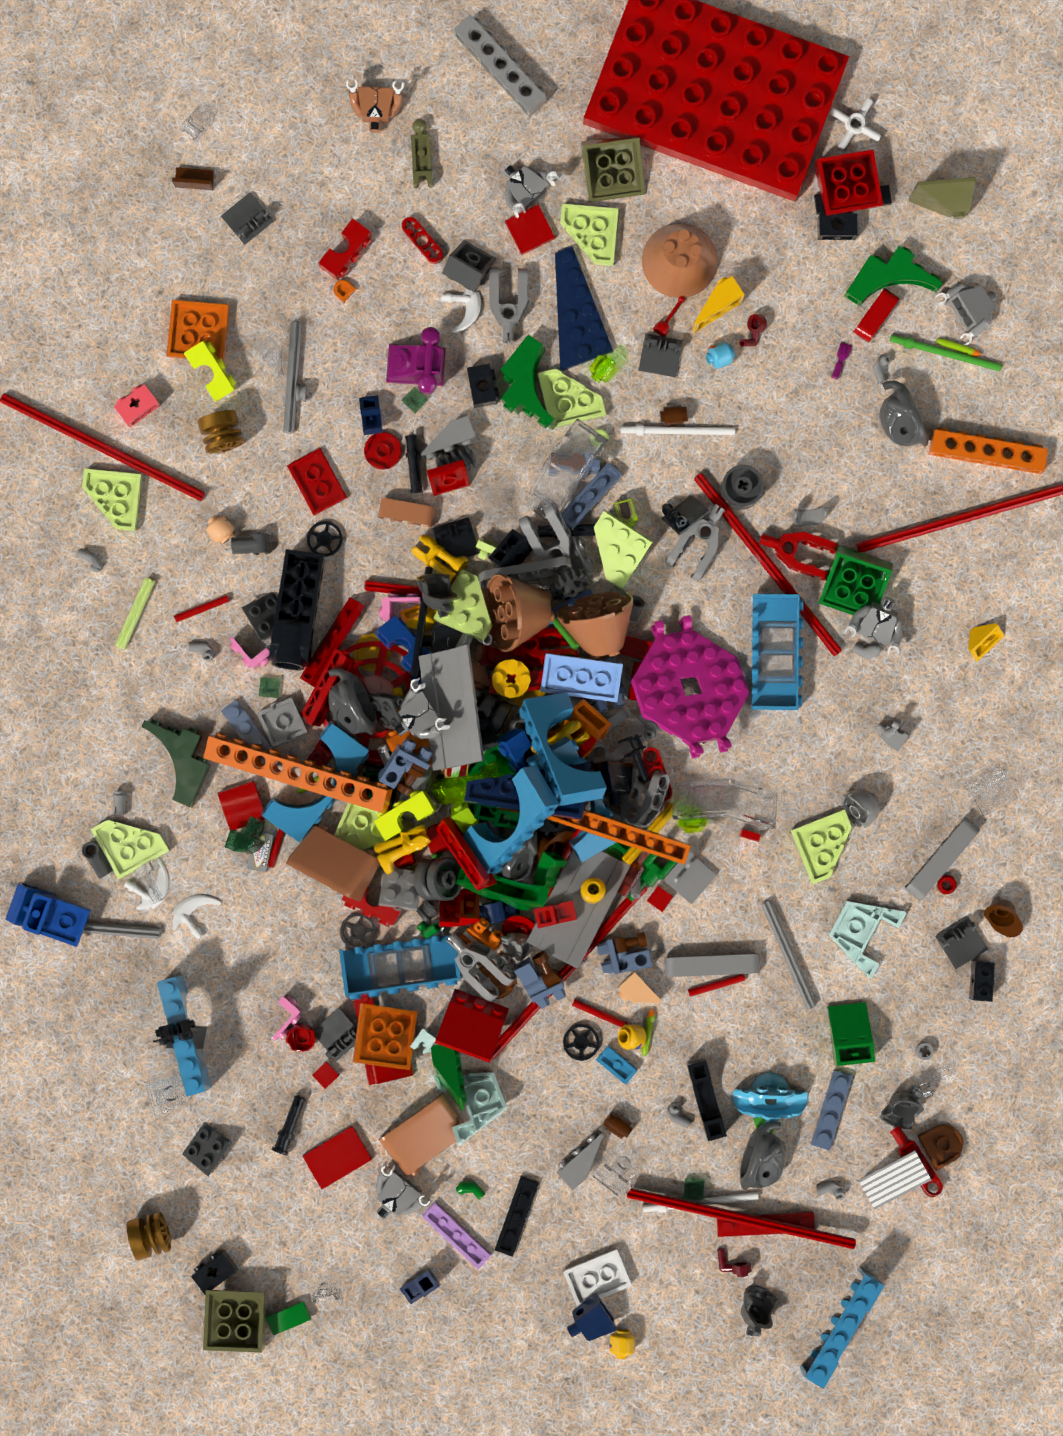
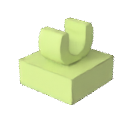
M481 537L476 545L477 548L481 549L478 558L487 559L488 554H492L499 544Z

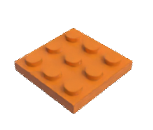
M172 300L166 356L168 358L187 359L184 352L206 340L207 342L210 341L215 347L216 351L214 353L217 358H221L224 361L230 306L227 304Z
M360 1004L353 1063L410 1070L413 1048L410 1046L414 1042L417 1011Z

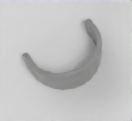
M826 507L805 511L792 510L793 522L800 527L817 525L827 515Z

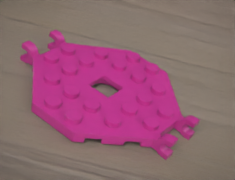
M690 615L683 616L682 620L678 622L682 630L681 632L665 635L663 621H655V625L651 626L655 639L631 680L642 717L660 725L659 727L669 734H674L681 738L682 742L689 746L692 759L699 758L700 754L704 753L699 743L717 740L719 752H727L728 748L732 747V744L726 735L749 695L738 658L692 630ZM696 678L701 693L685 696L681 679Z

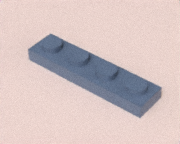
M609 462L562 511L561 515L571 530L581 522L622 477L623 474Z
M237 700L221 710L241 739L245 740V744H259L263 746L262 749L268 751L273 749ZM263 756L260 757V762L262 765L265 764V758Z
M833 1070L811 1145L830 1151L853 1076Z

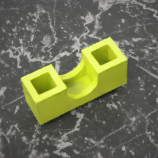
M203 340L184 352V355L194 369L201 365H207L213 370V380L205 385L214 401L217 402L236 390L237 387L235 385L237 382L231 374L228 375L226 372L224 361L221 358L218 359L215 355L216 349L210 341Z
M418 789L410 794V799L404 802L402 799L393 805L394 809L377 814L378 818L374 820V823L384 840L388 841L399 835L400 832L405 831L401 822L402 815L405 812L413 813L416 819L420 821L438 810L427 791L420 792Z

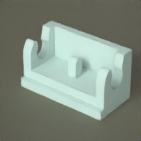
M428 1028L422 1029L410 1047L415 1050L423 1046L426 1047L423 1050V1054L430 1053L431 1047L437 1045L435 1043L437 1035Z

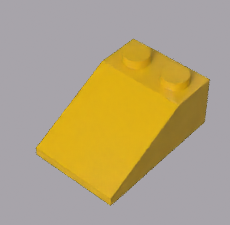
M725 276L717 281L716 287L694 322L693 333L698 332L742 303L745 294L733 276L729 278Z

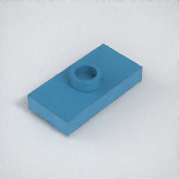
M609 1045L606 1046L596 1059L597 1062L625 1085L638 1071L637 1068Z

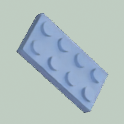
M546 653L540 692L552 694L568 693L569 696L617 702L623 663Z

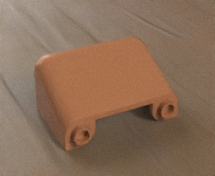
M320 823L318 826L314 825L289 856L286 864L348 898L361 901L380 864L378 858H376L377 854L369 849L365 852L329 833L330 828Z
M442 1092L432 1100V1103L431 1101L419 1111L393 1127L391 1131L381 1135L378 1140L405 1175L410 1174L413 1177L421 1171L420 1167L456 1142L452 1127L465 1122L446 1094Z

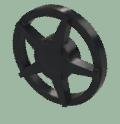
M318 522L308 531L307 544L313 553L324 554L316 550L321 546L327 547L330 553H325L324 557H329L336 554L342 546V533L338 526L332 522ZM326 525L325 530L319 534L313 532L316 527ZM329 525L338 531L339 536H332L328 532ZM311 534L317 537L318 544L314 548H312L310 543ZM340 539L337 548L332 551L330 546L332 541Z
M352 914L341 925V939L345 945L352 949H355L356 946L348 942L354 938L360 939L363 945L361 947L367 948L376 937L375 923L371 918L363 914ZM360 916L358 924L352 926L346 923L349 919ZM363 917L369 920L373 929H366L362 925ZM345 925L351 929V936L347 940L343 933ZM373 931L372 939L369 943L365 944L363 937L367 932Z
M577 1024L566 1031L563 1038V1047L571 1058L579 1061L588 1060L596 1054L599 1048V1037L592 1027L585 1024ZM584 1027L588 1031L584 1035H578L573 1029ZM572 1031L575 1037L574 1041L566 1046V1038ZM590 1031L595 1035L596 1045L589 1043L587 1037ZM575 1047L578 1049L580 1057L572 1055L567 1048ZM587 1047L595 1048L590 1055L583 1057V1050Z

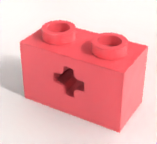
M145 384L133 388L130 395L121 397L114 406L130 428L161 406ZM135 401L138 402L139 407L137 408L133 404V402Z

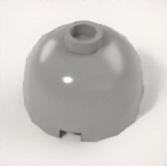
M864 789L852 790L841 799L842 807L846 806L852 814L847 816L858 827L863 825L866 828L878 817V799L875 794Z

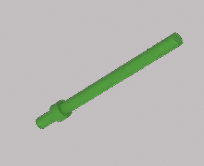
M893 334L890 337V342L904 345V348H915L1000 371L1002 366L1000 363L915 341L912 337L907 336L904 338Z

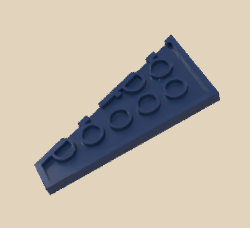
M573 246L555 253L561 372L613 352Z
M590 761L582 764H570L568 766L589 772ZM539 769L545 779L544 769ZM516 774L467 781L464 802L520 810L518 793L512 781ZM584 802L557 806L552 816L582 820Z

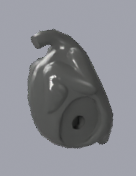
M895 380L882 383L885 390L891 388L895 391L883 401L880 408L879 418L887 437L900 446H914L918 444L927 446V431L907 387Z
M343 668L330 669L329 675L331 677L339 676L341 679L329 691V708L337 727L352 734L367 732L373 735L376 732L377 724L376 710L372 707V700L362 681L356 675Z
M505 828L500 838L507 840L514 833L515 829ZM537 832L533 838L531 837L523 843V847L512 855L513 858L502 866L503 869L498 872L500 877L523 883L531 875L535 856L539 852Z
M766 1122L752 1132L740 1165V1184L742 1189L747 1190L749 1187L764 1188L780 1179L785 1165L786 1150L781 1139L769 1132L773 1129L780 1130L781 1122Z

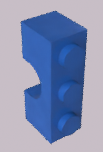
M394 616L377 629L376 636L388 649L396 644L404 645L408 649V654L403 657L401 664L411 674L416 635L409 632L407 625L402 619ZM422 646L421 655L432 654L427 647Z
M514 728L497 740L499 751L506 758L507 766L512 773L517 774L522 768L529 767L528 763L525 764L524 753L532 745L524 730Z

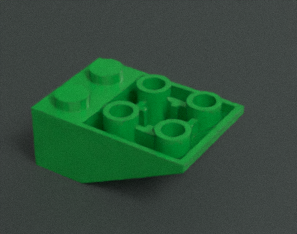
M866 1002L827 1006L834 1065L844 1066L876 1062Z
M439 1044L433 1045L431 1047V1054L436 1077L462 1111L464 1110V1103H467L462 1068L459 1067L462 1066L460 1052Z

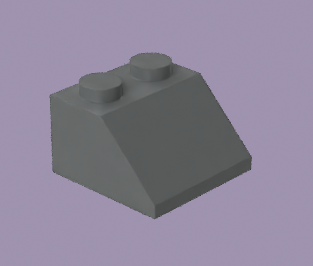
M463 240L449 255L442 274L446 275L450 280L463 285L466 289L475 292L484 281L496 258Z

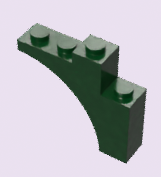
M151 719L148 722L144 720L142 728L154 734L164 744L172 758L176 773L175 792L172 800L192 808L211 765L207 764V759L197 756L196 759L194 758L203 738L198 735L200 731L189 727L188 730L182 729L180 735H178L179 731L168 726V729L160 727L162 723Z

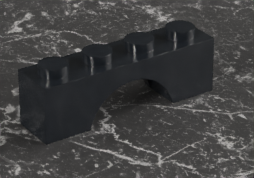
M706 1059L686 1063L706 1139L712 1141L727 1137Z

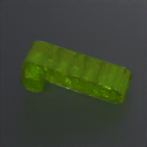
M492 762L486 765L478 775L439 779L431 784L430 790L440 805L463 803L467 781L504 776V773L497 762Z

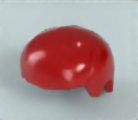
M303 1023L295 1024L291 1027L286 1036V1043H288L291 1050L298 1052L309 1051L316 1041L315 1031L311 1026Z

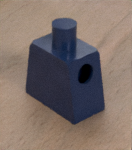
M597 1293L593 1294L572 1311L575 1322L567 1326L571 1337L582 1332L587 1341L617 1330L612 1315Z

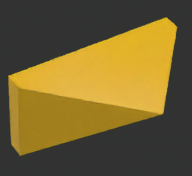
M420 604L400 611L402 620L407 627L417 629ZM430 607L427 608L424 632L429 631L435 622L433 617L437 610Z
M998 624L977 626L970 630L968 650L977 662L1004 637Z

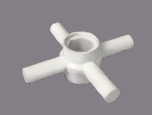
M867 98L859 112L850 116L832 107L829 114L844 122L847 130L838 145L840 150H845L853 135L863 133L877 142L882 135L866 126L864 118L873 103L872 100ZM851 122H858L860 127H853L851 125Z

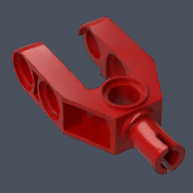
M807 532L783 534L779 538L762 533L759 544L775 549V555L790 570L800 571V573L811 577L817 576L821 578L820 580L826 581L829 571L815 568L813 564L807 565L798 562L794 555L797 551L798 543L810 544V547L822 551L825 549L830 551L829 553L835 554L838 546L837 543ZM784 543L792 545V552L784 550Z
M556 627L541 630L520 646L507 652L521 657L525 660V664L542 669L544 668L546 653L571 654L574 657H578V652L573 650V648H557L555 650L543 651V648L569 645ZM553 635V636H556L557 638H556V639H550V638H548V636Z
M896 1127L890 1131V1134L899 1146L898 1153L902 1158L916 1151L931 1178V1181L920 1187L928 1197H937L943 1190L942 1182L916 1142L908 1140L901 1127ZM929 1183L937 1185L938 1191L936 1193L929 1191Z

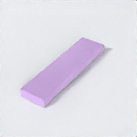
M436 1201L422 1215L429 1224L478 1270L491 1257L492 1254Z

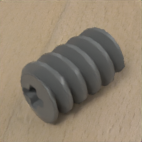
M464 446V452L458 448L457 455L450 451V457L445 453L442 460L438 456L435 457L437 467L464 460L465 467L468 470H471V464L476 468L478 467L472 449L470 450L467 446Z

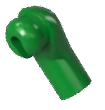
M421 921L417 925L420 934L425 938H430L441 930L437 922L427 925L425 921Z
M462 1181L456 1187L458 1194L473 1193L478 1200L486 1194L475 1181Z

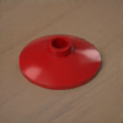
M523 915L510 916L502 925V934L506 936L509 932H515L530 936L535 922Z

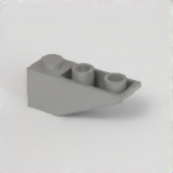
M468 415L449 422L421 453L422 458L432 460L438 456V453L445 451V454H448L450 451H455V447L460 445L468 447L474 444L473 441L476 440V435Z
M601 1132L599 1134L593 1133L587 1139L588 1143L583 1148L580 1145L572 1152L574 1156L570 1160L564 1159L558 1165V1175L572 1191L589 1175L603 1137Z

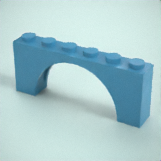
M568 693L524 699L522 707L519 709L520 717L524 719L526 724V732L532 739V747L538 754L539 765L544 769L546 782L550 784L551 791L559 802L558 806L602 799L607 788L600 771L587 772L574 769L560 761L550 749L547 732L557 723L569 720L574 708Z
M332 721L329 722L319 735L320 739L327 744L334 755L335 771L337 772L344 770L352 773L351 776H354L357 772L356 767L360 762L363 764L369 756L368 747L346 731L337 727ZM335 778L333 779V782L331 784L333 787H336L337 781ZM322 795L313 802L292 805L272 797L261 814L297 842H300L310 831L309 829L312 825L319 823L323 817L321 815L325 808L328 810L334 803V800L331 797Z
M564 737L550 745L554 755L566 765L586 762L582 756L579 757L577 753L579 748L574 740L571 741L569 738ZM537 753L526 759L529 767L537 766L538 769H543L539 765ZM604 796L602 799L590 801V811L608 817L613 816L609 806L605 807L603 803ZM582 830L569 841L581 862L616 843L615 841Z
M537 766L522 768L512 779L519 797L520 815L514 833L507 840L495 835L486 823L471 825L462 835L487 874L500 872L503 869L502 866L513 858L512 855L523 847V843L533 836L536 829L543 826L546 818L553 815L554 810L559 805Z
M183 975L157 982L169 1027L173 1023L176 1034H178L176 1022H179L180 1025V1021L188 1019L186 1006L188 992ZM193 1038L185 1041L175 1039L173 1047L186 1097L207 1091L212 1087L208 1070L199 1058Z

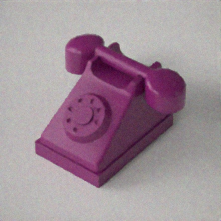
M427 327L422 331L421 339L424 345L389 344L386 383L418 385L420 392L426 395L434 393L437 386H443L446 348L437 346L440 342V333L434 327Z

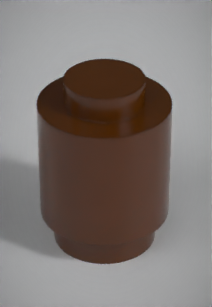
M681 405L663 407V411H660V421L664 422L665 426L687 422V407H682Z
M611 1111L603 1123L608 1131L620 1139L623 1137L627 1138L633 1129L631 1127L632 1122L617 1112L613 1113Z

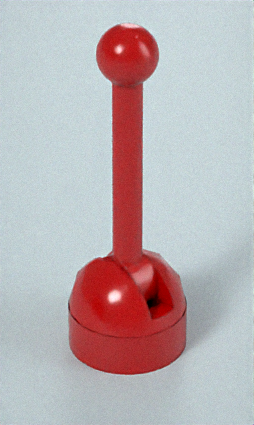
M684 296L678 298L677 304L665 321H659L653 327L654 332L662 337H666L670 329L668 322L681 303L685 302Z

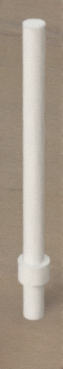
M636 424V426H621L620 433L635 434L636 436H643V434L735 435V427H673Z
M758 1192L688 1199L687 1201L714 1205L757 1200L759 1198ZM656 1204L642 1205L643 1213L653 1211L662 1213L673 1209Z

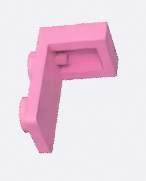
M388 594V598H382V606L379 609L380 618H382V621L387 622L394 617V603H420L421 597H418V594H407V597H400L399 594Z
M230 638L232 642L230 644L231 648L236 653L240 652L244 656L242 661L248 668L252 666L256 670L260 665L264 667L271 661L270 651L267 648L251 659L235 638Z
M284 995L278 1001L292 1016L273 1036L272 1039L274 1041L278 1038L282 1040L288 1033L286 1028L291 1023L295 1025L302 1017L300 1015L302 1010L297 1006L298 1002L290 995L288 997Z

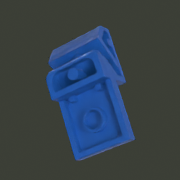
M19 882L5 920L14 925L22 926V929L36 935L41 934L78 947L91 910L56 898V894Z

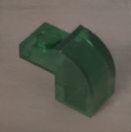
M250 816L244 832L234 829L230 830L224 847L245 854L259 851L265 841L259 838L264 831L266 821Z

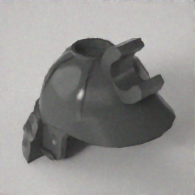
M425 574L417 577V585L422 592L424 603L431 609L437 610L440 618L447 617V612L452 611L449 603L457 597V594L451 591L450 575Z
M912 1084L908 1091L895 1093L888 1105L881 1111L880 1119L894 1127L900 1126L901 1129H912L916 1115L924 1111L923 1106L918 1102V1099L922 1096V1092L918 1091L919 1087Z
M751 1285L744 1292L741 1315L744 1322L748 1325L746 1334L760 1337L761 1328L769 1329L773 1326L771 1312L778 1299L767 1289Z

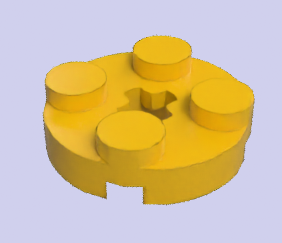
M514 659L500 662L494 668L492 674V685L495 691L507 698H515L524 694L531 681L528 668L522 662ZM507 674L516 675V682L514 684L506 682L508 679Z

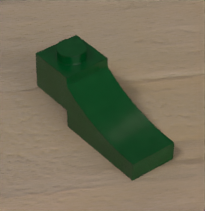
M475 804L473 814L476 819L493 821L494 826L516 829L520 810Z

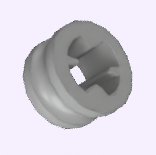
M297 384L296 401L303 400V402H306L307 385L301 387L300 384Z
M922 1042L916 1046L915 1053L918 1058L929 1060L934 1054V1049L930 1044ZM923 1046H927V1050L930 1051L928 1055L925 1054V1057H922L920 1048L924 1049Z

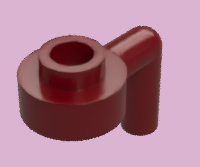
M753 314L748 318L747 326L752 335L751 339L740 340L739 344L741 347L758 345L759 333L764 332L767 327V320L762 314Z
M725 1248L717 1249L719 1270L721 1272H732L737 1274V1277H746L748 1273L752 1272L750 1262L726 1264Z

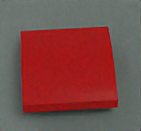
M254 780L217 793L230 832L266 820L261 814L264 808Z
M461 889L458 896L453 900H439V927H456L479 922L478 894L468 889Z

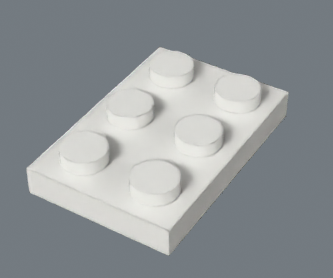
M617 1248L563 1270L577 1307L595 1293L601 1299L632 1286Z

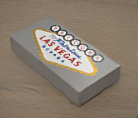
M254 832L247 869L267 872L274 838L273 834Z

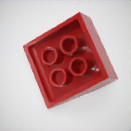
M874 149L816 160L814 166L826 216L883 206Z
M454 989L435 1043L490 1063L509 1008Z

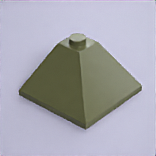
M639 137L581 141L589 202L645 195Z
M967 177L917 182L909 196V202L947 217L963 219L971 210L976 178Z
M206 1290L203 1350L262 1353L265 1349L266 1336L265 1292Z

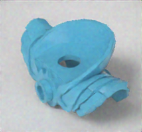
M772 1072L763 1073L758 1076L749 1089H734L733 1101L739 1112L751 1117H762L766 1122L799 1116L803 1113L808 1099L807 1091L790 1090L786 1080L779 1074ZM765 1099H776V1102L769 1105L765 1102Z

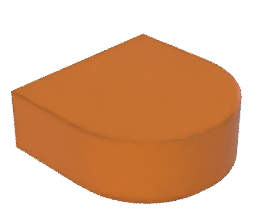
M347 280L337 281L333 288L336 297L343 303L357 290Z

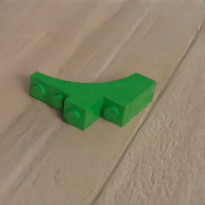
M898 246L887 264L879 256L870 255L844 297L860 306L870 295L888 286L911 284L927 288L936 293L943 282L940 281L937 275L924 271L921 265L913 264L911 261L915 255L912 254L910 249Z
M528 334L500 369L503 375L502 379L511 385L501 397V400L504 404L503 407L508 412L512 413L514 411L519 415L522 411L529 418L535 417L538 420L537 423L546 429L548 427L553 430L557 423L540 404L536 392V372L539 362L545 353V348L543 344Z
M460 868L455 882L490 901H502L518 910L544 907L550 890L545 886L520 883L494 875L497 880L494 885L477 891L462 868Z

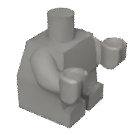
M896 718L892 725L888 724L885 726L879 723L876 729L882 733L880 737L888 746L898 752L908 738L909 733L899 731L898 728L901 722Z
M509 932L506 936H503L501 944L506 955L503 954L501 957L507 963L513 957L518 961H522L531 952V945L526 942L529 935Z

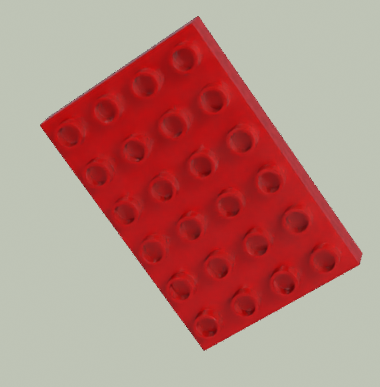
M628 0L585 112L583 124L619 138L639 137L641 146L795 202L850 56L697 0Z

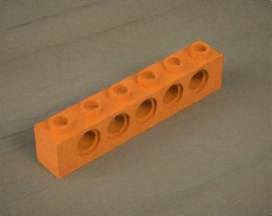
M937 428L931 435L928 455L1042 474L1045 471L1048 449L1043 448V445L1040 444L1028 446L1024 445L1022 441L1005 442L1004 438L995 437L994 439H988L986 435L975 434V436H971L965 431H956L954 433L949 432L947 428ZM946 440L954 441L955 447H948ZM965 443H971L974 448L973 451H968L965 448ZM984 446L991 447L992 454H986ZM1003 449L1011 452L1010 458L1003 455ZM1023 452L1030 456L1029 461H1025L1022 458Z

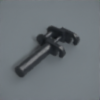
M635 734L636 737H626L619 740L618 744L627 740L630 742L633 749L632 753L624 756V759L633 756L644 783L649 781L650 777L638 751H644L646 746H643L640 739L642 735L638 736V734ZM635 739L637 740V743L639 745V748L635 749V746L633 744V740Z

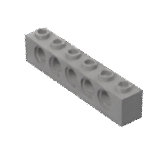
M470 14L453 29L454 36L530 117L546 103V92L542 87H537L533 83L534 80L527 72L524 73L520 69L521 65L516 59L512 60L508 56L509 53L503 45L499 46L495 42L496 38L490 31L486 32L482 28V22L478 18L474 19ZM473 35H479L481 38L479 40H473L471 37ZM490 48L493 50V53L486 54L484 50ZM499 62H504L506 66L503 68L497 67V64ZM511 76H517L519 78L515 82L509 80ZM528 89L531 91V94L523 95L522 91Z

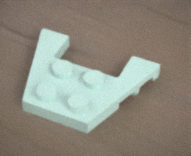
M846 901L828 935L868 978L872 979L879 963L862 954L880 919L899 928L907 913L900 910Z
M494 1072L463 1075L467 1103L464 1104L470 1121L452 1127L458 1146L507 1110ZM436 1074L433 1075L438 1092L447 1091L436 1077Z

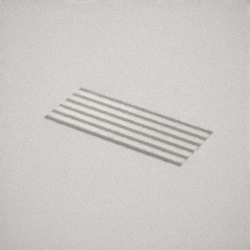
M916 1151L860 1179L861 1186L874 1210L931 1181Z

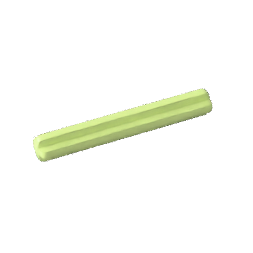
M150 578L144 579L117 639V647L126 649L155 584L154 580Z

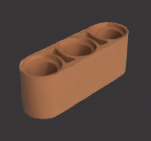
M381 498L378 518L384 519L386 517L390 518L391 521H407L413 525L421 526V524H424L427 527H432L436 508Z

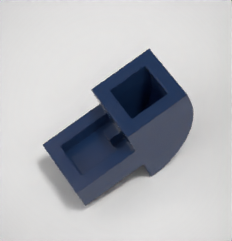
M378 395L359 398L364 435L383 433Z
M491 901L479 905V919L484 917L489 924L504 921L513 915H520L518 909L502 901Z
M427 1268L402 1285L400 1290L411 1305L437 1289L441 1284L431 1269Z

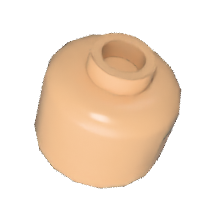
M215 515L207 521L209 525L206 528V532L215 543L221 542L224 544L234 536L235 528L226 516L218 517Z

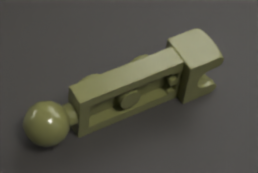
M416 119L412 127L417 135H411L413 185L417 189L419 181L426 179L428 187L432 188L430 134H424L427 129L425 120Z

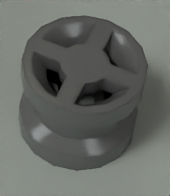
M428 900L424 901V905L418 907L416 911L427 924L431 922L432 917L439 915V912Z

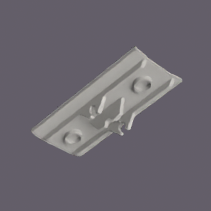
M466 644L457 648L419 656L422 684L425 683L426 685L423 693L427 696L439 717L447 718L444 721V725L450 726L448 730H443L435 738L429 739L433 771L484 761L478 717L479 708L477 707L478 701L475 694L469 645Z
M573 850L544 907L573 900L577 920L538 928L536 922L526 942L578 969L631 865L602 851L581 862ZM591 877L602 880L606 887L603 899L595 904L585 902L580 894L582 883Z

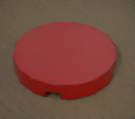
M383 432L373 434L368 438L365 443L364 454L372 467L386 470L394 467L399 462L402 449L397 437L391 433Z

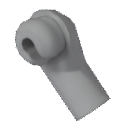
M881 355L873 365V371L878 384L887 381L884 370L891 362L888 355Z
M83 548L78 550L77 556L92 563L89 569L98 573L100 567L102 568V562L94 553Z
M189 642V652H200L205 661H211L215 657L214 650L208 643Z
M856 643L851 651L864 659H869L880 654L881 646L878 643H873L865 648Z
M640 713L637 718L645 724V737L648 739L654 738L657 734V724L652 720L648 721L643 718Z
M631 875L627 878L626 885L631 888L632 898H640L641 880Z
M670 1104L668 1106V1114L671 1122L688 1129L691 1119L681 1115L679 1104Z
M834 1181L816 1186L819 1196L830 1193L838 1200L845 1197L844 1188Z

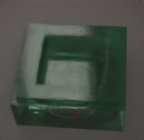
M413 387L401 401L416 414L428 399Z
M260 677L259 697L278 698L280 679Z
M685 1178L684 1199L703 1200L704 1179Z

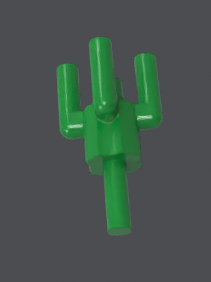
M650 853L642 863L643 869L637 875L641 879L640 892L646 885L652 888L658 880H663L678 862L669 860L663 867L655 860L658 856ZM630 892L627 898L633 902L635 898L631 897Z

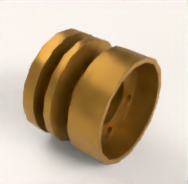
M235 410L218 411L197 420L201 434L209 435L203 439V443L207 444L205 446L206 453L228 452L245 443L243 437L240 436L242 434L241 429H232L239 424Z
M161 1211L155 1212L154 1217L151 1214L147 1215L146 1224L141 1217L127 1221L128 1241L137 1261L151 1257L152 1248L157 1255L161 1254L162 1250L165 1253L171 1251L170 1229Z

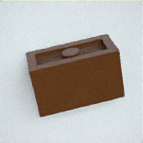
M176 167L175 178H172V182L175 188L213 190L214 170Z

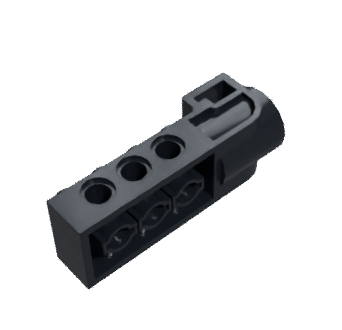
M289 549L285 551L269 653L271 664L277 668L301 671L305 667L310 666L313 634L325 564L324 554Z

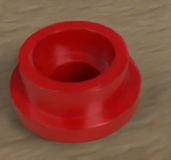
M944 875L937 881V888L942 894H951L956 889V881L952 876ZM945 881L950 883L947 889L943 887Z

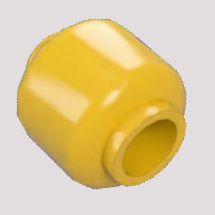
M595 877L586 879L580 888L582 899L589 904L600 902L606 893L605 884L602 880Z
M624 1025L618 1032V1042L624 1049L638 1050L646 1042V1032L640 1025Z
M617 1329L610 1335L609 1351L616 1355L617 1359H627V1356L632 1355L635 1351V1336L628 1329Z

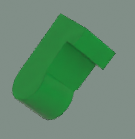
M543 852L534 875V884L553 888L557 881L556 876L560 868H565L567 860L556 852Z

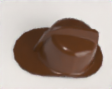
M569 830L560 832L557 835L542 837L538 843L539 852L537 856L539 857V862L543 852H556L561 856L574 833Z
M998 896L984 910L985 918L993 929L1000 934L1011 938L1020 935L1023 931V924L1017 916L1012 902L1001 899Z

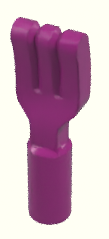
M840 343L837 352L838 362L835 364L832 373L833 379H839L843 361L848 358L852 345Z

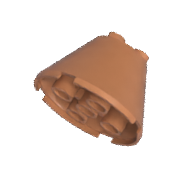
M675 223L660 228L649 238L643 250L642 267L645 277L654 289L669 297L679 298L684 296L687 298L700 293L710 284L717 269V252L712 240L701 229L690 224Z
M503 574L494 575L487 584V588H490L488 597H485L488 613L493 624L489 634L492 636V641H496L499 645L497 648L500 651H512L546 628L550 622L554 621L549 591H544Z
M615 591L588 595L576 599V604L568 607V604L561 607L557 612V618L590 659H598L604 655L616 656L620 654L619 650L624 646L633 606L631 594L625 593L626 596L620 595V592Z

